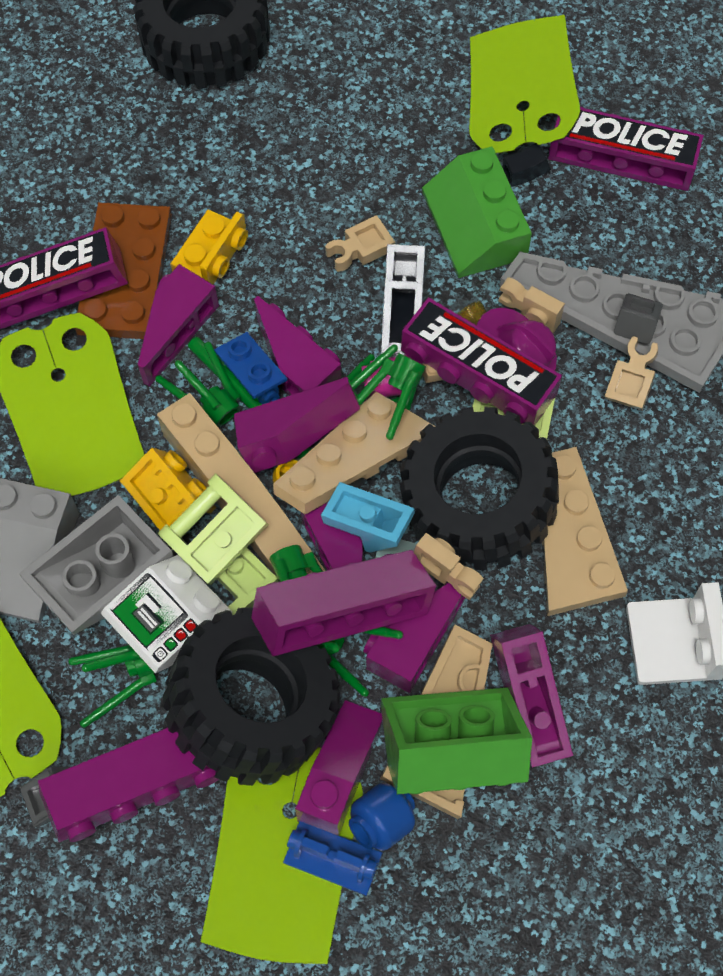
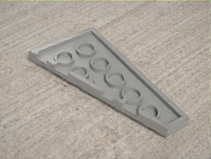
M519 252L501 277L500 287L510 277L520 282L527 290L533 286L565 303L561 320L629 355L628 343L630 339L614 333L625 295L630 293L663 304L652 341L649 344L638 342L636 352L640 355H645L650 351L652 343H657L658 355L648 366L698 393L701 392L723 356V299L719 293L707 291L706 295L688 292L684 291L681 285L623 274L622 277L603 274V269L589 266L588 270L569 267L562 260Z

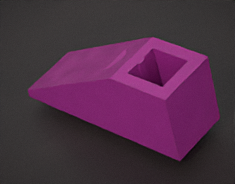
M259 296L254 299L257 321L270 357L287 377V381L282 383L281 387L288 395L342 379L341 362L333 351L328 348L323 350L313 341L312 336L305 328L299 325L296 327L289 322L283 311L274 303L268 304Z

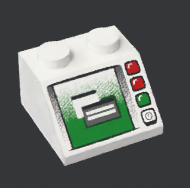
M179 555L149 566L105 606L101 614L156 674L173 665L187 637L192 635L195 627L204 620L212 621L217 613L231 610Z

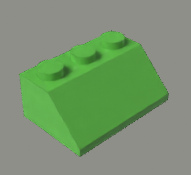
M493 146L458 155L422 187V193L458 278L510 264L519 252H529L531 230Z
M508 688L381 698L387 762L397 795L408 793L420 794L450 789L463 790L471 787L492 785L506 786L512 783L528 782L532 736Z

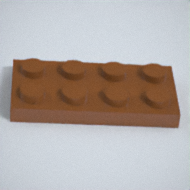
M98 202L93 231L106 227L121 251L128 284L79 301L77 313H82L93 319L106 330L109 337L144 339L155 291L163 274L172 219L170 207ZM75 328L77 335L86 336L84 331Z

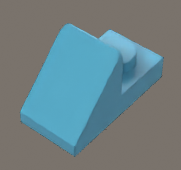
M339 482L321 517L324 524L361 537L364 550L370 553L397 547L415 514V509Z

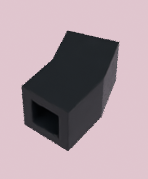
M537 143L522 151L503 157L502 168L511 187L532 181L551 170L545 154Z

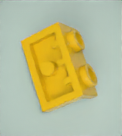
M207 210L170 263L172 271L180 264L214 285L218 278H222L226 274L230 259L236 250L240 251L247 241L248 230H246L244 214L236 212L232 219H229L211 210Z
M151 448L120 482L156 527L161 530L166 524L171 526L207 487L198 479H192L185 470L187 467L186 462L176 452L172 450L166 452ZM213 505L206 513L211 514L216 509V506Z

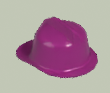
M503 307L491 309L481 316L477 326L555 371L557 362L556 342L551 330L543 323L529 320L519 312Z

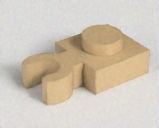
M376 215L346 229L345 241H330L325 246L327 257H331L334 254L343 255L335 260V269L337 272L348 269L352 264V260L356 258L360 260L362 265H365L386 255L387 244H395V241Z
M510 277L500 287V291L503 292L498 300L500 303L509 308L521 310V314L527 319L541 322L552 333L555 332L561 323L565 303L533 286L527 290L520 282Z
M633 336L628 343L629 363L617 360L605 399L643 411L656 375L655 371L646 369V366L656 359L658 344L653 342L650 351L645 355H640L636 352L638 337Z
M425 533L416 544L414 553L425 570L444 585L446 582H449L457 592L470 600L480 587V583L484 579L483 576L472 568L459 563L461 557L456 555L454 548L441 538L434 539Z

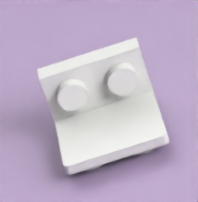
M719 582L702 583L693 598L628 603L626 612L638 684L648 685L723 679V603Z

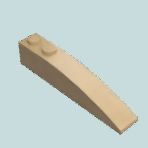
M190 393L157 414L163 436L177 454L184 459L189 469L199 481L208 487V480L216 473L269 524L250 545L275 576L270 556L276 551L291 545H300L304 554L312 552L256 474ZM222 497L216 502L221 509L228 504ZM316 558L318 565L321 567V569H322L323 571H325V569L323 568V566L320 564V562H319L318 559Z

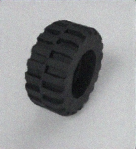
M135 0L134 14L141 47L148 63L170 81L176 79V83L189 87V84H195L197 88H207V85L216 84L217 87L227 84L226 81L231 79L237 81L245 76L246 70L249 72L253 70L259 63V59L265 55L268 49L267 43L270 41L267 0ZM199 14H217L226 17L221 22L207 27H188L180 24L184 20Z
M485 406L484 412H474L473 407L462 408V414L452 417L449 412L439 417L440 424L435 427L428 424L420 431L421 442L417 440L412 441L407 449L408 459L402 462L400 470L402 478L400 483L401 496L404 505L415 509L410 526L413 527L419 541L427 533L434 539L441 538L448 542L454 548L455 554L461 557L459 563L464 566L466 562L474 563L475 570H487V563L498 562V566L501 568L511 565L510 557L516 554L519 558L523 559L532 553L531 543L534 541L536 544H541L548 535L547 525H554L557 516V504L559 503L556 458L552 457V447L547 439L544 437L539 438V429L531 422H525L522 425L520 423V415L510 411H506L505 416L500 415L495 407ZM475 464H493L502 467L512 473L519 482V488L509 502L494 511L482 514L465 513L451 507L443 500L442 492L448 480L455 473Z
M246 607L238 608L235 615H232L229 610L217 613L212 621L204 620L195 627L192 635L188 636L182 645L166 679L165 684L167 688L163 694V708L169 711L165 718L169 732H178L179 734L175 744L182 753L185 754L190 751L195 756L192 762L202 771L206 766L215 770L214 777L225 782L232 776L238 778L239 785L253 786L258 778H261V782L264 784L277 782L282 775L290 776L299 770L304 762L308 761L331 730L336 720L335 712L339 708L340 694L335 690L339 685L337 671L335 668L329 669L328 665L332 659L325 648L319 649L317 645L272 656L251 618L253 608ZM228 670H246L262 676L280 694L284 703L286 718L277 722H257L241 716L230 708L222 698L217 687L216 675Z

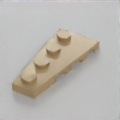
M375 392L360 405V409L339 424L273 483L274 495L303 514H307L328 502L339 482L349 485L359 478L364 477L367 480L379 473L380 466L393 459L400 461L407 457V449L412 441L417 440L421 442L420 431L431 423L405 409L394 438L388 440L386 434L397 403Z
M577 447L552 453V457L556 458L558 468L559 503L557 504V516L554 525H547L548 535L542 542L544 547L547 616L626 597L628 592Z
M454 625L420 695L484 690L492 643ZM387 763L380 779L394 786ZM465 789L410 794L456 819L462 817Z

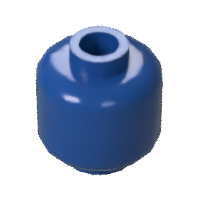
M379 783L351 805L350 830L356 840L365 848L371 849L373 847L377 850L385 851L414 829L416 819L413 810L415 809V802L409 793L397 795L394 786L387 783Z

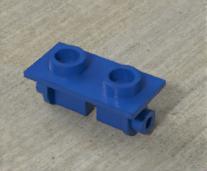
M248 332L214 349L218 357L253 399L257 398L261 404H266L280 398L278 385L286 382L287 377Z
M299 821L297 829H293L287 843L289 849L283 864L367 896L382 852L372 848L367 849L359 843Z

